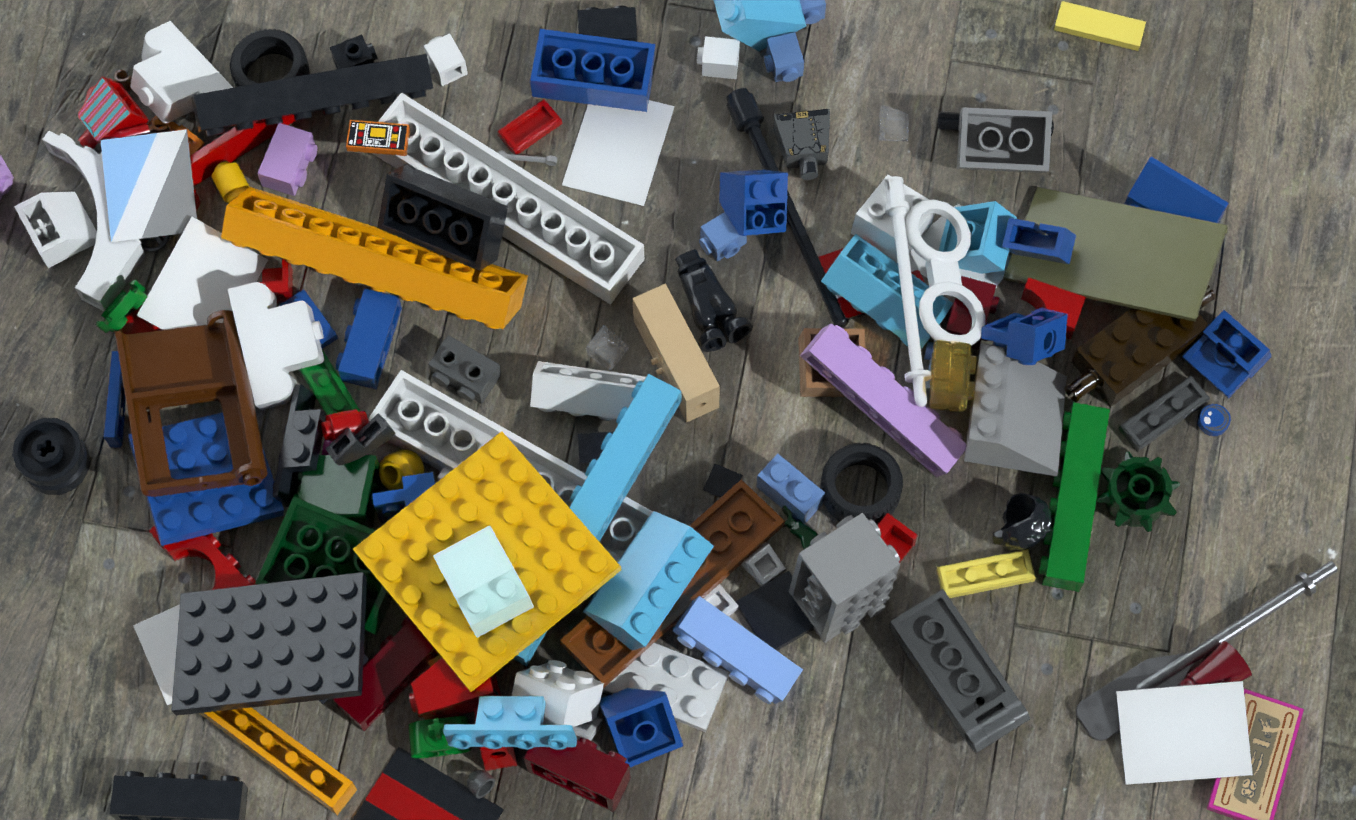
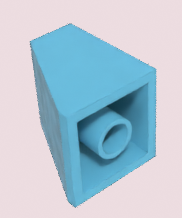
M714 0L722 32L757 51L767 47V38L797 32L806 27L799 0Z

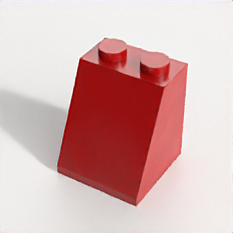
M441 658L411 683L413 693L409 694V700L413 712H417L420 718L429 720L461 716L474 712V708H478L480 696H501L496 674H493L474 691L470 692L443 658Z

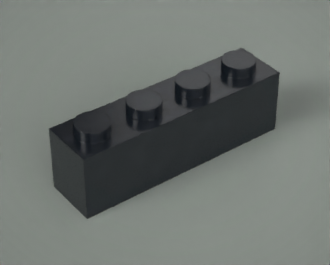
M126 771L124 776L114 775L109 814L115 820H245L248 787L236 776L225 775L221 776L220 780H208L206 775L190 774L188 779L176 778V775L172 773H157L156 777H144L142 772Z

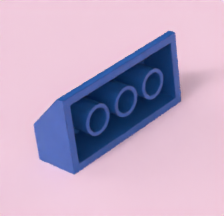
M540 29L530 78L532 97L647 112L656 45Z

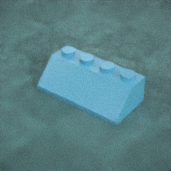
M855 234L838 255L821 282L826 285L830 292L835 295H841L851 303L854 309L869 315L876 321L878 326L884 330H890L908 346L898 263ZM912 274L920 346L922 349L931 336L924 329L921 322L919 302L929 286ZM943 295L936 297L933 302V314L939 325L953 305Z
M653 511L617 563L621 566L622 570L597 590L583 612L629 649L635 650L646 647L714 545L692 527Z

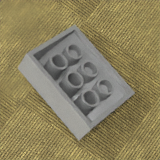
M981 343L975 367L964 461L1057 476L1065 402L1064 387L1066 386L1067 376L1038 361L1035 365L1020 364L1017 359L1006 357L1007 347Z

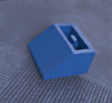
M771 170L720 172L719 203L739 235L747 236L786 232L788 172Z

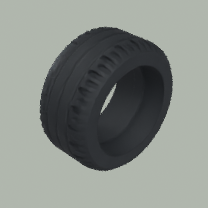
M264 29L250 33L246 38L239 41L231 55L230 72L235 87L257 84L247 77L248 69L254 61L268 54H280L293 61L290 72L283 79L310 74L309 64L302 45L292 35L281 30Z
M853 443L852 445L844 446L837 450L824 466L820 489L825 492L823 503L828 512L839 522L847 516L852 515L855 518L863 513L868 520L872 519L876 524H879L887 513L892 515L899 504L903 489L901 469L894 457L885 449H881V447L871 445L870 443ZM854 465L872 467L884 477L888 486L887 494L882 500L873 505L858 506L851 504L842 498L836 489L835 480L837 475L844 469Z

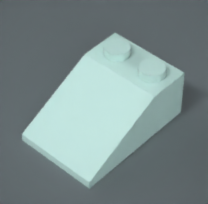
M490 525L433 555L476 638L534 608L524 585Z

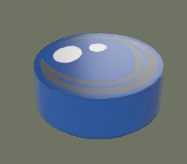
M1218 404L1206 406L1198 417L1200 429L1209 436L1222 435L1229 427L1231 421L1227 409Z

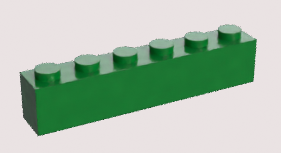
M1073 402L1070 412H1064L1062 430H1066L1065 441L1061 440L1059 458L1062 459L1061 467L1058 469L1057 476H1053L1052 487H1057L1056 498H1050L1048 507L1051 511V516H1053L1051 531L1046 533L1043 539V545H1048L1047 556H1041L1038 574L1043 575L1042 585L1079 592L1084 584L1110 409Z

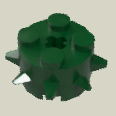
M1125 452V461H1122L1116 469L1102 467L1101 474L1108 484L1105 493L1096 499L1097 502L1106 504L1110 514L1115 519V526L1144 527L1147 532H1151L1152 523L1161 515L1175 516L1177 511L1169 502L1172 491L1180 486V482L1172 481L1167 470L1164 467L1161 468L1162 458L1156 457L1149 461L1147 457H1133L1130 452Z

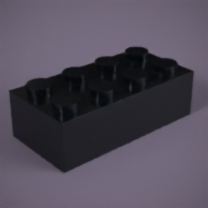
M405 164L386 175L377 228L481 271L498 259L508 206Z

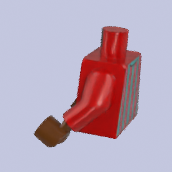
M121 69L115 72L114 80L102 76L97 85L90 87L87 91L84 105L78 112V118L87 128L78 141L83 147L88 146L92 149L98 143L101 144V140L170 132V128L165 126L167 123H163L157 116L153 118L151 125L146 124L149 119L128 93V91L132 90L130 87L132 76H128L127 72Z

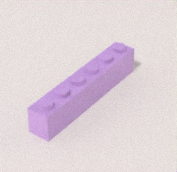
M831 323L822 328L801 353L800 356L935 477L947 474L964 453L966 443L962 440L963 436L956 429L947 427L941 422L939 414L932 408L917 406L914 392L908 387H902L894 380V374L886 367L875 363L871 359L872 355L862 346H856L849 339V334L840 326H834Z

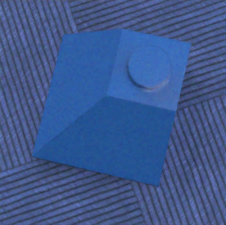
M626 688L601 698L599 706L616 751L627 759L625 763L629 764L630 767L683 747L665 692Z

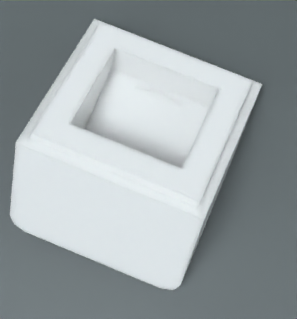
M764 543L741 564L760 587L786 569L768 543Z

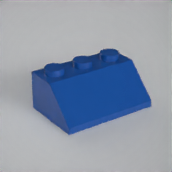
M1150 157L1124 204L1220 223L1229 203L1155 158Z

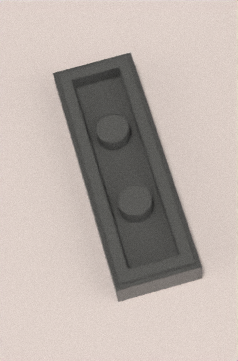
M1189 376L1122 423L1118 429L1134 449L1139 452L1208 403L1210 397L1195 379Z

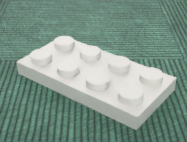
M653 643L603 688L602 692L611 695L626 688L663 691L667 694L675 721L706 732L729 672Z

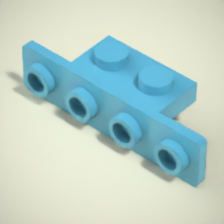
M480 696L475 725L445 724L443 729L448 745L458 749H467L469 747H487L489 749L518 747L528 750L534 747H550L562 750L566 747H576L577 738L572 725H543L546 706L544 696Z

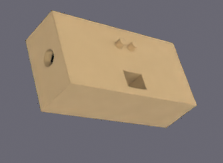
M666 283L632 298L634 323L653 358L650 360L652 365L656 364L658 367L656 370L657 375L661 374L666 383L681 390L682 401L678 408L686 423L719 408L720 385Z

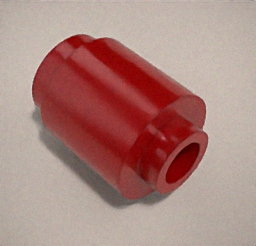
M357 409L326 415V421L322 422V432L325 440H330L332 443L346 428L357 434L369 422L366 412H358Z

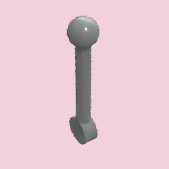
M503 150L497 152L508 160L546 163L549 166L557 165V157L551 155L538 157L507 154Z

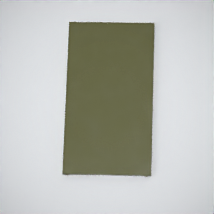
M1037 187L1025 221L1035 222L1039 226L1042 223L1064 227L1074 233L1076 239L1070 264L1012 254L1003 278L1005 281L1026 285L1029 277L1085 296L1088 299L1196 322L1223 240L1228 232V226Z

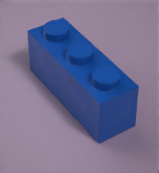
M364 289L362 297L356 299L353 308L354 322L353 325L347 326L344 342L347 344L344 353L340 352L336 360V370H338L342 382L377 390L402 310L398 296Z

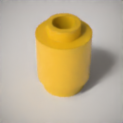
M222 162L215 167L211 176L226 203H230L250 187L237 163Z

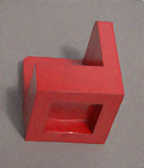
M282 259V268L263 269L262 282H259L275 293L277 303H283L293 296V269L286 259Z
M887 513L878 524L881 531L880 537L887 546L891 545L894 547L900 557V563L915 545L917 534Z

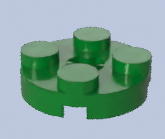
M137 280L129 283L133 287L132 290L130 289L128 293L122 290L105 309L101 316L106 320L104 322H96L95 325L104 333L119 331L128 321L125 315L130 309L134 308L137 310L147 299L148 296L144 293L145 287Z

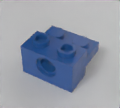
M1045 308L1032 311V314L1027 316L1013 313L982 326L981 338L993 341L995 346L1007 347L1006 357L1017 359L1018 363L1023 365H1035L1037 361L1052 357L1053 354L1065 349L1068 314Z
M1223 310L1203 331L1202 337L1182 357L1229 399L1272 356L1269 348Z
M434 473L402 477L403 489L372 493L373 504L380 523L389 521L436 483Z

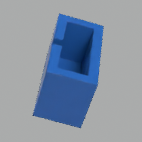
M1009 218L1002 247L1015 255L1070 264L1076 235L1064 227L1042 223L1039 226L1035 222Z

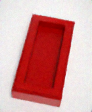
M543 99L497 132L510 151L518 155L562 125V119L547 101Z

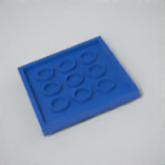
M223 412L162 427L170 475L173 479L178 480L232 471L233 466ZM128 434L129 443L136 463L132 434ZM264 449L267 476L257 485L247 486L243 484L157 497L146 496L161 546L283 516L284 509L281 501L276 500L272 495L274 479Z

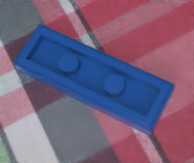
M112 351L104 438L111 448H121L124 433L126 397L118 351Z

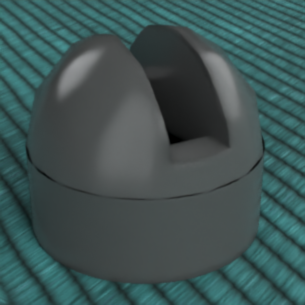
M484 770L473 771L467 779L468 789L478 799L486 796L495 785V779Z

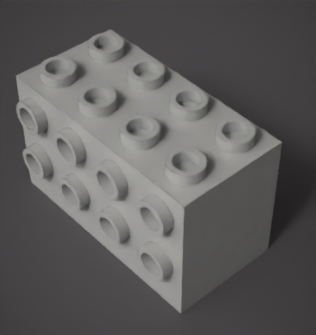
M863 513L855 518L852 515L847 516L836 525L837 529L828 535L826 532L817 535L811 540V546L801 551L797 558L789 593L810 620L814 630L824 643L841 632L845 635L849 634L860 625L859 621L867 615L873 618L886 608L884 604L890 598L889 593L893 589L894 581L897 579L896 575L900 567V557L893 546L885 544L880 537L881 531L878 525L872 519L868 520Z

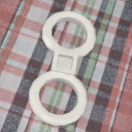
M934 199L921 201L910 209L905 219L906 234L910 246L920 257L927 261L925 264L929 288L925 290L919 302V316L924 329L932 339L946 347L954 349L967 348L980 340L982 326H985V313L981 302L972 291L962 285L958 261L965 257L971 245V232L965 218L953 206ZM923 214H939L950 221L957 234V245L954 250L948 252L937 251L926 244L919 232V219ZM942 295L953 296L966 305L972 317V327L969 333L954 335L940 327L933 314V302L936 297Z

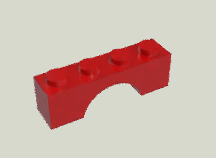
M154 525L148 531L153 536L155 541L161 546ZM212 534L161 546L174 561L186 557H198L210 562L215 569V583L212 590L257 585L255 584L256 580L250 574L245 578L238 571L242 566L230 553L224 556L218 548L221 544Z

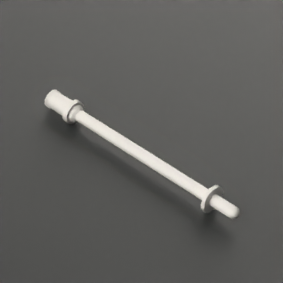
M894 176L884 180L887 197L885 213L892 217L911 366V371L905 374V382L913 383L915 403L919 407H924L927 404L925 381L930 380L932 377L931 371L923 370L904 218L909 211V203L905 201L903 178Z

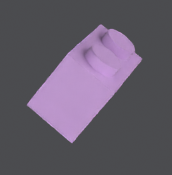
M281 123L278 124L257 173L263 187L292 196L296 195L298 187H303L307 177L306 168L309 161L313 162L317 154V145L311 132Z

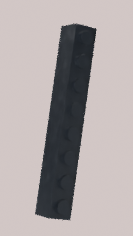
M427 54L195 94L191 97L198 133L206 131L207 136H214L225 133L224 128L235 126L236 131L254 128L253 123L265 121L266 126L283 123L282 117L294 115V120L311 118V112L323 110V115L341 112L340 107L351 105L352 110L370 107L369 102L380 100L381 105L390 104L401 93L408 95L411 99L426 97V91L433 89Z

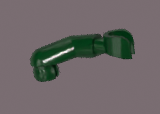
M785 505L782 506V511L787 516L783 527L787 526L790 532L800 539L803 550L811 546V540L818 533L802 521H796L792 517V512Z

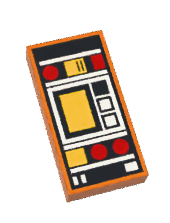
M350 120L346 149L351 152L406 156L410 126L408 124Z

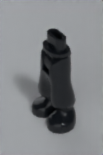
M696 249L676 257L675 261L679 267L677 274L687 296L694 323L703 332L698 341L703 352H712L725 347L726 338L718 328L717 320L722 323L730 343H736L747 336L753 329L750 319L746 317L736 318L737 308L734 302L721 286L714 272L707 264L706 259L700 258Z

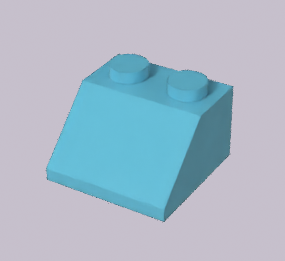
M996 201L954 207L965 218L971 232V245L965 257L958 261L959 269L980 274L1004 271L1009 251L1002 247L1009 218L1017 219V217ZM948 219L946 220L939 251L942 252L952 251L957 245L955 228Z

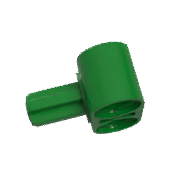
M452 716L410 723L408 731L411 757L423 759L471 751L472 747L458 749L449 746L443 733L445 724H469L468 717Z

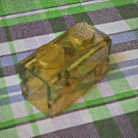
M940 340L934 342L929 407L931 409H949L950 411L963 412L967 408L968 400H974L975 382H970L969 380L970 374H975L976 356H971V345L969 343H951L950 341Z

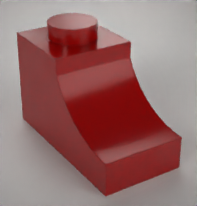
M1028 277L1021 299L1031 304L1036 310L1045 308L1068 314L1066 338L1071 340L1086 297Z

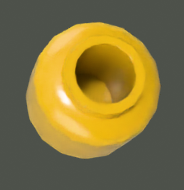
M402 449L386 455L380 461L378 476L386 489L390 491L403 489L402 477L423 474L424 465L421 458L415 452Z

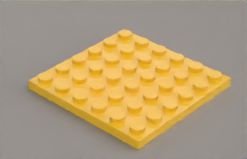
M503 431L353 548L355 554L470 692L479 687L622 570L617 561ZM490 525L524 585L534 608L476 638L433 555Z

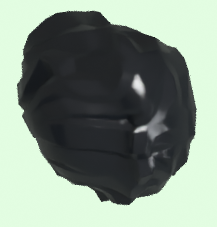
M1018 493L1012 495L1007 501L1006 510L1003 513L1005 525L1000 530L992 533V540L995 545H1002L1011 551L1023 550L1038 544L1041 539L1045 538L1046 533L1051 531L1052 518L1047 503L1040 499V497L1032 494Z

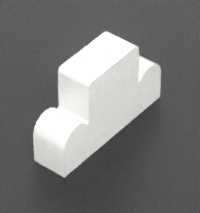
M171 21L146 33L141 56L142 62L134 65L130 85L131 89L139 96L140 101L145 106H148L163 123H169L194 111L191 100L193 95L233 88Z
M253 282L227 289L255 406L264 410L289 403L293 396L294 387L298 384L288 373L321 364L324 361L319 340L324 338L320 322L315 321L312 308L303 300L276 307L277 298L275 293L262 283Z

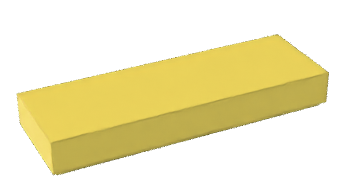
M1061 1L1054 30L1139 51L1146 22Z
M1028 549L940 566L936 569L940 588L946 592L949 598L1034 582L1036 579Z

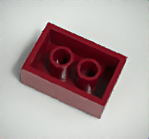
M580 737L579 741L577 740L576 747H566L562 750L550 747H534L528 749L524 757L529 773L613 813L631 779L630 765L625 763L627 760L625 757L613 751H609L608 754L596 749L597 744L583 737Z

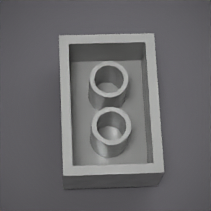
M962 107L959 117L957 169L1029 173L1049 172L1052 112Z

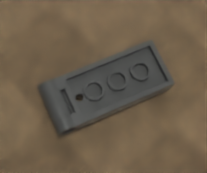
M943 589L890 621L888 628L973 752L978 753L1030 720L1026 708L1017 698ZM976 701L982 702L983 705H977Z

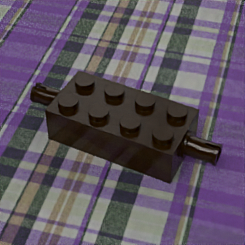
M1212 289L1205 293L1200 309L1216 299ZM1131 308L1076 349L1072 363L1082 375L1069 385H1066L1064 387L1068 397L1073 393L1074 396L1071 397V400L1078 402L1080 398L1095 389L1108 405L1112 407L1191 348L1202 337L1203 331L1209 324L1200 314L1196 322Z

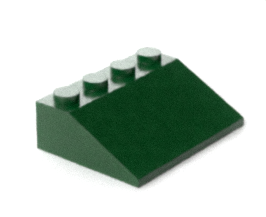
M293 497L255 584L363 572L367 577L365 631L377 635L392 599L353 551V548L376 530Z

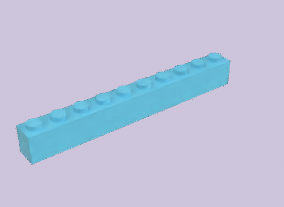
M650 374L647 375L644 382L639 381L636 384L631 395L634 398L628 408L624 406L616 420L617 428L613 434L609 432L601 445L603 452L598 460L593 459L585 472V475L588 476L582 486H576L570 497L572 504L569 508L599 542L682 401L681 390ZM546 632L513 659L527 667Z

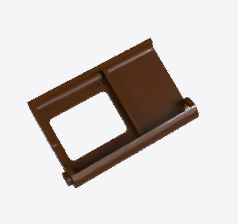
M220 310L212 313L207 318V325L137 334H124L121 331H115L142 494L157 497L243 484L254 486L261 483L267 476V468L252 390L233 311ZM223 319V323H216V321ZM218 401L222 407L233 466L232 471L178 480L173 479L169 470L160 410L165 407Z

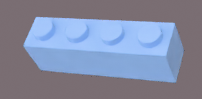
M700 596L691 602L672 630L678 635L677 640L690 649L695 647L704 653L703 658L715 667L720 665L730 672L729 677L742 686L747 684L755 689L756 692L754 694L767 704H771V702L777 704L783 701L803 671L798 665Z

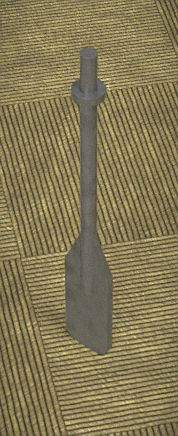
M1329 561L1309 575L1300 572L1295 576L1297 581L1295 584L1187 653L1144 660L1083 699L1076 707L1078 720L1092 739L1103 741L1120 731L1116 691L1177 687L1183 681L1191 666L1213 652L1222 641H1230L1301 594L1305 593L1307 596L1315 594V585L1338 571L1336 565Z

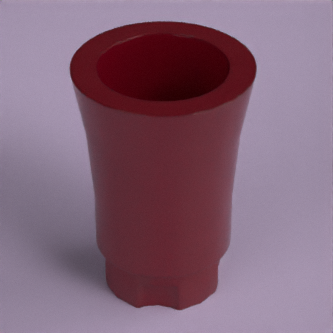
M1222 641L1213 653L1188 673L1186 679L1177 686L1240 682L1251 677L1252 673L1239 652L1228 642Z

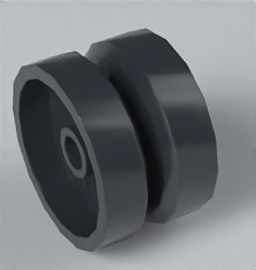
M41 418L30 422L19 432L14 441L12 456L17 469L27 482L41 493L61 495L72 491L83 482L89 471L90 456L86 445L74 428L58 418Z

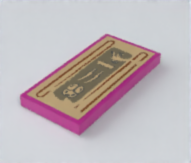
M1244 689L1253 775L1215 778L1206 809L1236 820H1274L1304 709Z

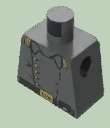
M830 109L774 114L773 130L785 166L787 168L800 167V174L803 180L817 178V166L825 165L828 161Z

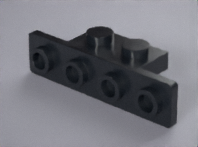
M302 384L295 385L293 396L290 400L288 421L284 429L285 436L282 450L279 454L276 479L273 483V497L281 501L286 507L290 506L294 494H297L299 484L298 472L316 471L323 438L322 422L326 421L327 415L321 409L314 410L316 397Z

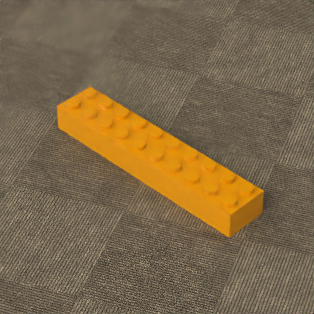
M252 187L247 188L226 205L221 238L231 241L235 246L250 247L259 250V253L266 256H278L286 259L287 262L293 265H306L314 268L316 272L321 274L337 275L349 283L368 285L377 292H389L399 295V298L402 300L417 301L426 304L433 310H445L454 313L461 319H473L484 323L486 327L492 329H504L522 306L528 275L493 264L479 271L377 227Z

